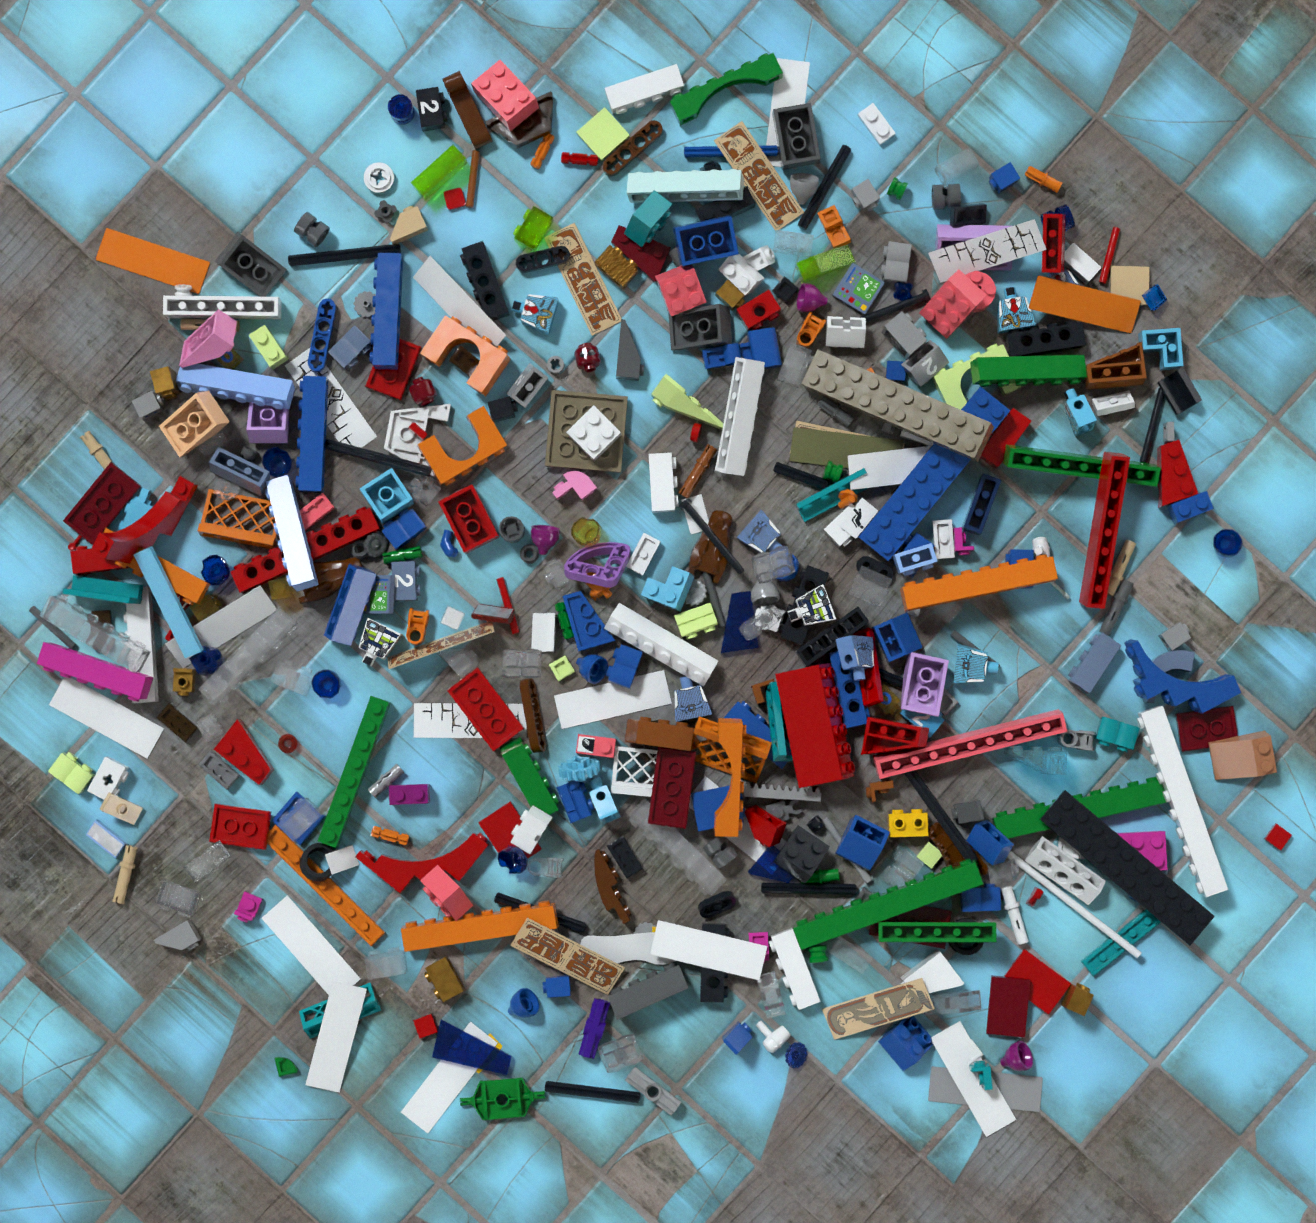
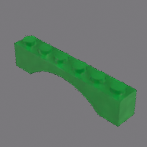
M765 53L752 63L751 61L745 62L741 65V68L735 71L734 69L726 71L723 74L724 76L718 79L717 77L711 78L703 86L696 85L689 89L690 92L679 93L673 96L672 100H670V107L679 125L681 126L696 119L707 101L725 88L745 83L767 86L782 79L783 72L774 53Z

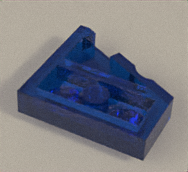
M775 846L767 847L747 871L752 875L789 883L794 877L773 863L780 851Z

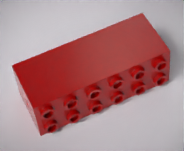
M820 664L775 674L799 788L854 777L855 766L850 759L851 747L846 740L847 728L842 721L843 709L838 702L839 690L834 683L835 671L831 664Z

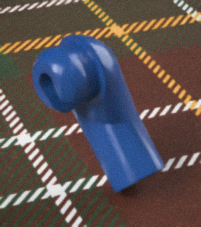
M444 529L440 547L447 557H456L458 549L454 548L451 543L453 532Z

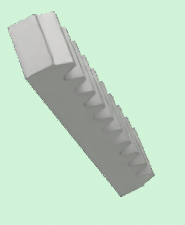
M747 783L743 792L744 797L821 801V793L818 787L815 788L814 792L811 787H808L805 792L804 787L797 791L796 786H793L790 791L787 785H785L783 790L780 785H777L774 790L772 784L769 785L768 789H766L765 784H762L759 789L756 783L753 788Z

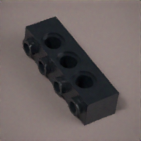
M480 241L461 248L463 254L460 257L463 265H467L469 268V272H466L469 282H474L476 289L473 290L476 301L480 300L482 304L481 309L492 321L509 316L510 314L484 242ZM477 260L483 263L479 269L472 267V264ZM482 278L489 280L488 285L485 287L479 285V281ZM488 296L495 297V302L491 305L485 303V299Z
M1077 320L1065 322L1066 325L1058 326V323L1046 325L1047 328L1039 329V326L1029 327L1028 331L1020 332V329L1010 330L1009 334H1006L1004 337L1008 356H1033L1083 348L1086 345L1083 323H1077ZM1059 332H1066L1068 340L1060 339ZM1043 334L1047 335L1049 343H1043L1040 340V336ZM1024 337L1028 338L1031 342L1030 346H1024L1021 343V339Z
M807 565L806 569L802 568L798 578L801 579L800 586H795L792 597L795 598L792 605L788 604L785 615H788L787 611L798 608L795 602L796 599L808 593L804 589L806 582H812L815 588L820 585L825 586L829 573ZM788 615L786 623H781L778 633H781L780 638L802 646L810 625L804 626L801 618V626L794 628Z
M857 606L796 650L795 653L804 666L807 667L837 645L836 639L852 635L866 625L869 620L859 606Z
M702 923V931L729 937V928H725V923ZM701 967L700 1002L724 1003V998L728 996V986H724V978H728V973ZM717 977L720 980L717 987L710 986V978Z

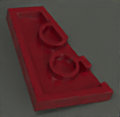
M618 225L611 244L617 246L624 253L623 255L628 259H632L638 265V268L656 283L655 276L660 274L671 247L652 240L650 243L646 242L641 247L624 234L625 227Z

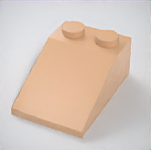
M210 391L195 393L159 427L178 456L183 457L217 434L230 421Z

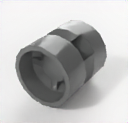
M943 184L932 185L933 210L944 209L945 206L951 209V206L961 205L960 184H948L947 187Z
M306 212L299 219L294 228V232L302 238L306 237L307 242L314 247H318L324 241L330 230L329 226L322 221L317 222V218L309 212Z
M510 516L500 522L499 533L505 541L517 543L524 537L525 527L517 517Z
M722 836L715 837L703 847L706 854L713 857L712 862L718 869L725 866L738 855L732 846L727 845V839Z

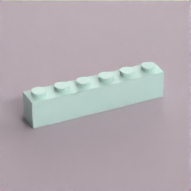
M736 169L628 173L627 196L630 203H643L655 190L669 202L743 200L744 177L742 171Z

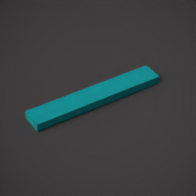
M1144 909L1116 933L1131 945H1134L1161 922ZM1108 938L1082 959L1081 962L1094 977L1126 950L1114 940Z

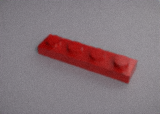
M866 628L853 633V635L873 637L874 666L864 669L866 679L860 681L863 705L869 707L884 700L873 629Z

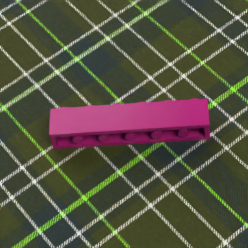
M43 642L37 664L43 666L45 671H59L60 676L66 678L73 676L77 678L76 681L84 684L91 682L95 688L101 690L108 688L111 689L110 693L122 696L123 693L128 695V699L137 702L140 699H147L154 678L52 642Z

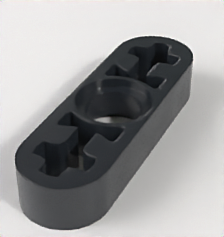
M557 246L523 254L516 259V267L520 272L528 273L562 265L570 260V252L565 246ZM560 250L563 253H567L563 260L560 257L554 258L555 262H552L550 252H553V256L558 255ZM541 254L548 256V262L544 265L538 263V257ZM534 256L537 266L533 267V263L527 264L525 269L523 266H519L522 263V259L529 262L532 261L531 257Z

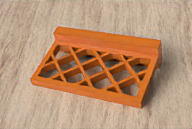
M212 489L208 490L201 523H199L197 530L200 536L267 549L276 547L277 534L275 529H273L272 535L264 534L261 530L262 527L269 523L273 526L272 521L275 520V517L270 518L265 511L269 506H272L271 501ZM212 495L220 496L223 502L213 507L211 504ZM233 499H237L241 502L242 506L232 511L228 503ZM251 503H258L261 509L251 515L247 506ZM226 504L230 513L221 518L216 510ZM245 508L249 517L240 522L235 514ZM215 512L219 520L213 524L206 523L207 516ZM264 512L268 520L258 525L254 517ZM233 515L238 523L233 527H227L223 521ZM252 519L257 527L251 531L245 530L242 525Z
M699 716L693 732L691 750L698 748L702 754L696 755L695 761L731 774V767L727 764L730 760L729 758L724 759L721 754L725 752V749L723 747L717 748L714 743H719L718 723ZM746 733V736H742V744H745V755H742L741 759L746 757L749 764L745 765L744 774H741V778L757 783L772 742ZM696 735L705 737L707 740L700 742ZM710 744L713 750L706 752L703 746ZM716 754L719 761L715 762L709 756ZM751 755L760 757L762 759L754 762ZM753 768L756 775L747 773L746 769Z

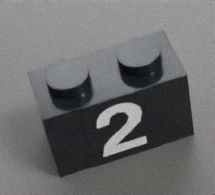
M438 87L416 90L422 131L444 129V122H448L447 113L442 110V104L445 103L444 93L440 92Z

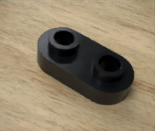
M869 556L861 557L856 563V569L859 574L876 582L884 584L893 577V570L889 565ZM864 562L869 563V569L863 568ZM881 570H885L887 572L886 577H882L880 575Z
M723 891L701 901L698 905V910L703 918H710L734 907L736 899L731 891Z

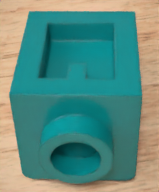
M974 1061V1064L969 1065V1069L971 1072L981 1071V1073H978L979 1085H982L984 1090H993L991 1066L985 1063V1061Z

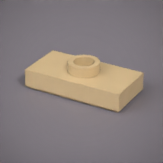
M108 792L100 807L101 811L132 825L135 824L143 809L141 806Z

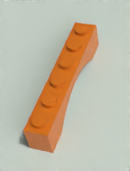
M718 718V741L725 749L731 763V783L726 798L714 814L715 836L738 837V831H742V819H739V812H743V800H740V793L744 792V782L741 781V774H744L745 763H741V757L745 755V744H742V736H746V725H743L742 719Z

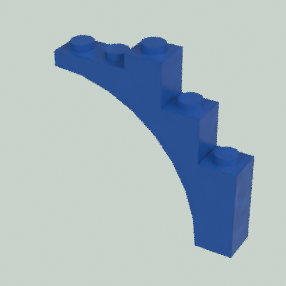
M1130 639L1124 642L1126 646L1125 652L1134 664L1133 670L1135 674L1139 676L1133 680V683L1135 685L1134 691L1140 698L1148 700L1162 692V700L1167 705L1177 706L1188 700V704L1194 712L1204 713L1241 693L1234 675L1224 674L1217 678L1200 682L1179 680L1157 667L1146 655L1138 640Z

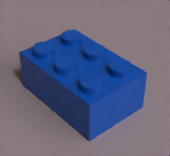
M729 215L673 227L681 266L739 254L732 217Z

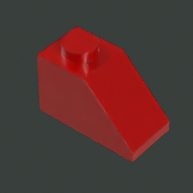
M757 805L745 810V815L756 840L766 847H772L780 843L787 824L786 822Z

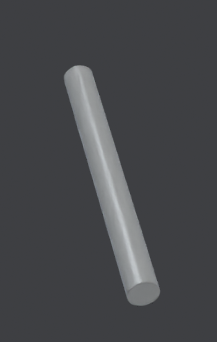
M824 818L822 820L823 825L839 845L842 836L829 818ZM851 862L866 884L869 883L872 878L867 871Z

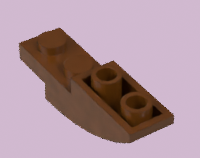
M597 849L595 851L594 869L600 897L606 910L609 911L615 908L622 923L625 924L630 921L629 916L632 914L627 905L623 906L619 899L622 896L618 889L612 888L613 885L618 883L617 878H619V875L614 867H609L607 862L610 859L606 852H601L600 849Z

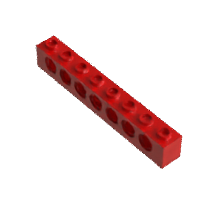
M365 506L356 510V514L350 517L349 514L338 519L339 522L333 525L330 522L321 526L322 530L314 532V530L307 532L306 537L310 546L312 561L371 535L372 532L380 531L381 528L373 510ZM356 520L362 521V527L359 530L353 529V523ZM338 528L345 530L342 538H337L335 535ZM321 536L327 537V543L324 546L318 544V539ZM279 546L269 550L268 555L253 557L251 559L252 562L246 565L240 563L234 566V570L230 573L239 593L248 592L288 573V569L284 568L282 562L284 553L280 551ZM269 560L275 562V567L272 570H267L266 563ZM252 568H256L258 572L255 578H250L248 574Z

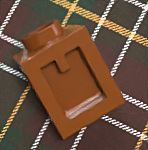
M893 780L869 782V787H866L867 799L870 798L871 802H876L875 790H878V793L890 792L889 789L894 788Z

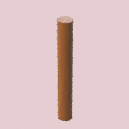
M472 150L466 201L467 208H473L480 155V151Z

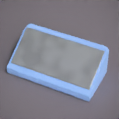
M95 820L86 833V836L115 859L125 848V845L128 844L99 820Z

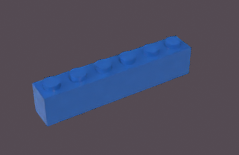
M378 253V259L374 260V269L377 270V277L373 279L376 296H373L372 299L375 315L372 314L371 319L374 333H371L373 352H370V363H372L375 369L398 370L403 257L401 253Z
M303 376V381L300 380V392H303L302 400H299V411H302V417L298 419V430H301V438L297 439V449H300V457L296 459L299 476H296L295 485L300 492L324 493L329 382L326 376Z

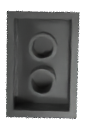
M811 103L773 109L772 116L782 170L819 164L821 158Z

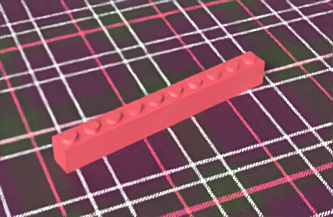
M1057 709L927 742L926 747L875 755L873 760L879 779L1064 733L1067 732L1063 713Z

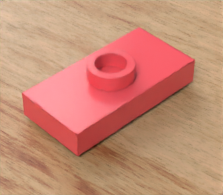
M321 493L300 510L305 531L335 509L324 493Z

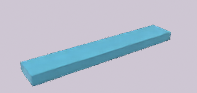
M151 546L135 553L134 557L184 657L187 658L202 652L204 649L153 547Z

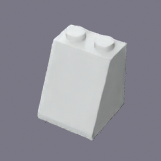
M935 950L900 977L903 980L900 984L922 978L928 993L964 984L939 950Z

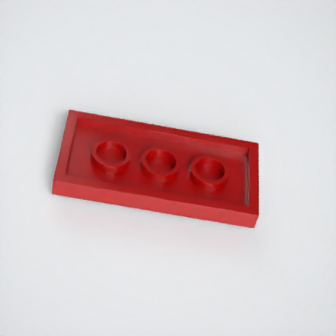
M478 667L447 690L493 752L524 729Z

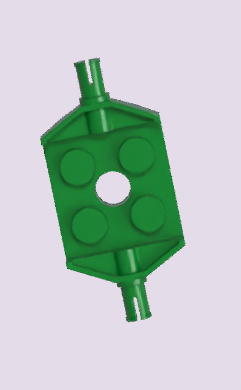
M523 1077L480 1080L473 1096L460 1098V1106H474L482 1120L525 1117L532 1101L535 1099H545V1091H531ZM499 1094L507 1096L508 1102L501 1105L497 1102Z

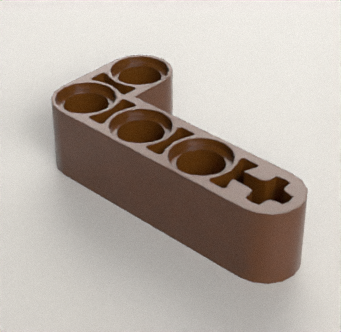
M457 71L442 78L475 150L493 142L461 72Z

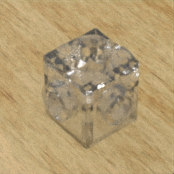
M423 475L418 478L415 476L408 485L411 487L408 493L417 503L421 502L424 506L430 504L441 489L435 484L434 479Z

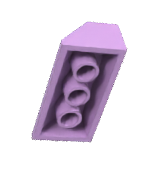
M937 224L935 251L1011 226H951ZM1012 261L983 270L1011 271Z

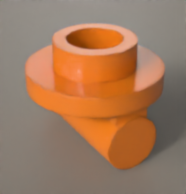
M849 489L840 491L839 499L841 501L838 503L839 508L843 509L857 502L858 497L854 491Z

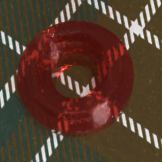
M285 734L280 737L278 746L282 752L292 753L296 750L298 741L295 736ZM286 740L291 741L292 744L290 747L285 746Z

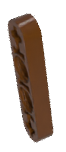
M655 120L648 122L603 162L604 173L607 176L617 175L662 135L661 123ZM651 126H653V127H656V126H657V127H658V129H657L658 133H657V134H656L655 132L651 133V134L649 135V138H650L651 140H648V138H647L646 135L651 131V128H650V127H651ZM638 137L645 140L644 146L637 147L634 144L635 139ZM621 151H630V158L622 159L620 157ZM617 156L618 160L622 163V165H620L618 162L614 166V171L611 169L608 171L607 164H614L616 162V159L614 157Z
M532 678L522 679L520 681V692L530 747L533 753L544 752L546 750V740L536 684Z

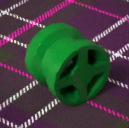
M894 177L887 195L896 196V199L901 200L908 183H902L898 178Z
M828 460L822 478H829L835 483L838 482L843 465H836Z
M827 945L808 947L811 955L809 963L828 961V956L825 952Z

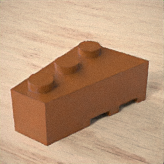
M1142 342L1087 364L1086 390L1143 385L1146 380Z
M640 717L639 720L628 719L625 742L691 751L694 728L688 727V723L676 722V725H670L669 720L658 719V723L651 722V718Z

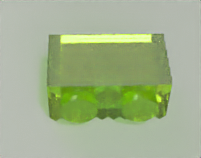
M533 206L531 210L527 209L523 216L525 221L521 226L518 225L515 228L513 235H515V242L535 252L554 219L549 214Z

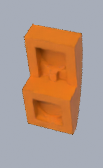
M835 205L817 213L834 250L851 243V239Z

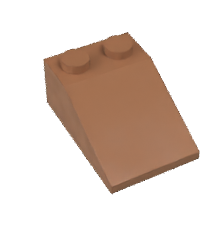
M1265 730L1208 742L1215 780L1259 777L1277 773L1271 735Z

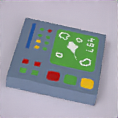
M852 263L832 296L865 315L885 282Z
M376 575V582L371 588L369 602L365 605L363 614H393L394 575Z

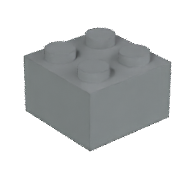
M901 311L884 326L882 333L907 360L926 343L927 339L925 337L927 335L920 327L918 329L913 324L914 320L908 313L904 314Z

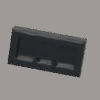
M987 204L951 206L950 225L962 226L986 223Z
M624 836L607 845L626 879L643 869Z

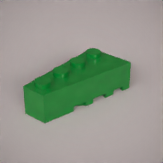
M519 736L500 747L501 754L530 807L535 806L548 815L558 811L557 804L560 802L555 793H550L548 789L550 784L546 777L542 778L539 772L541 768L537 760L533 761L530 756L532 751L528 744H524Z

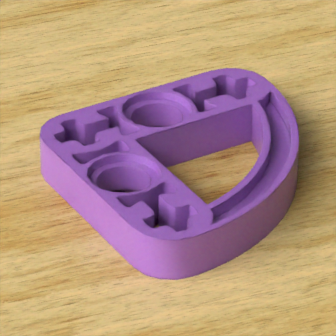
M617 542L597 543L584 547L575 552L566 561L564 574L572 580L603 587H614L618 584L630 559V547L627 544ZM610 554L604 567L583 562L595 556ZM620 564L619 567H612L611 565ZM589 572H594V573H596V574L593 575V576L587 575V573H589Z

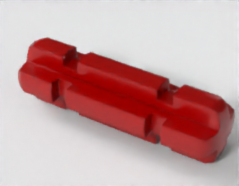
M562 152L561 162L597 166L598 156Z

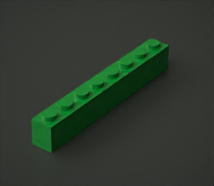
M1006 444L1003 464L1011 468L1099 479L1103 457ZM1130 461L1126 483L1157 487L1161 468L1156 464Z
M370 696L318 842L334 848L339 847L391 702Z

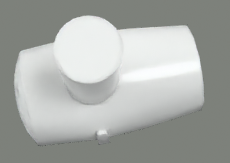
M1037 537L1033 539L1032 550H1034V557L1044 554L1050 557V546L1047 538Z
M762 1021L756 1024V1027L766 1037L763 1041V1046L770 1053H774L781 1048L791 1036L784 1026H780L771 1032Z

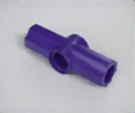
M594 998L589 1017H587L583 1031L584 1036L579 1055L592 1059L595 1058L599 1040L602 1039L606 1025L605 1019L610 1002Z

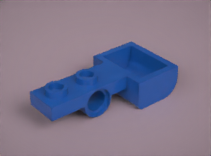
M776 328L749 331L747 333V343H733L702 350L705 370L734 365L735 357L765 362L764 370L781 367L782 361Z

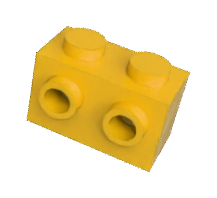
M903 809L892 810L891 814H887L888 831L890 832L888 837L928 836V813H923V809H911V813H903Z

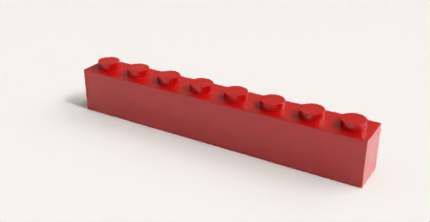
M1103 453L1079 602L1089 608L1105 609L1130 462V457L1122 453Z

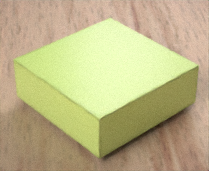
M566 655L549 664L558 681L575 672Z
M927 842L916 857L932 869L942 855L935 846Z

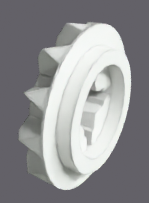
M373 163L365 170L364 183L369 190L375 193H384L394 183V173L385 163ZM381 171L382 177L386 180H380L377 185V180L371 176H378Z

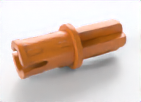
M1029 166L1025 172L1026 177L1039 183V186L1043 185L1055 193L1059 191L1062 182L1049 176L1048 173L1045 174L1032 166Z

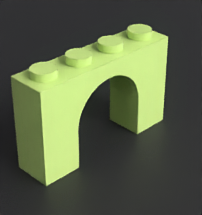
M996 343L986 348L987 352L980 354V352L974 353L969 356L970 360L966 362L959 360L952 364L953 368L948 370L942 368L935 374L932 380L942 401L961 410L967 403L961 390V379L963 374L971 369L970 362L977 357H1009L1004 345L998 346ZM1009 384L999 388L1004 396L1022 386Z

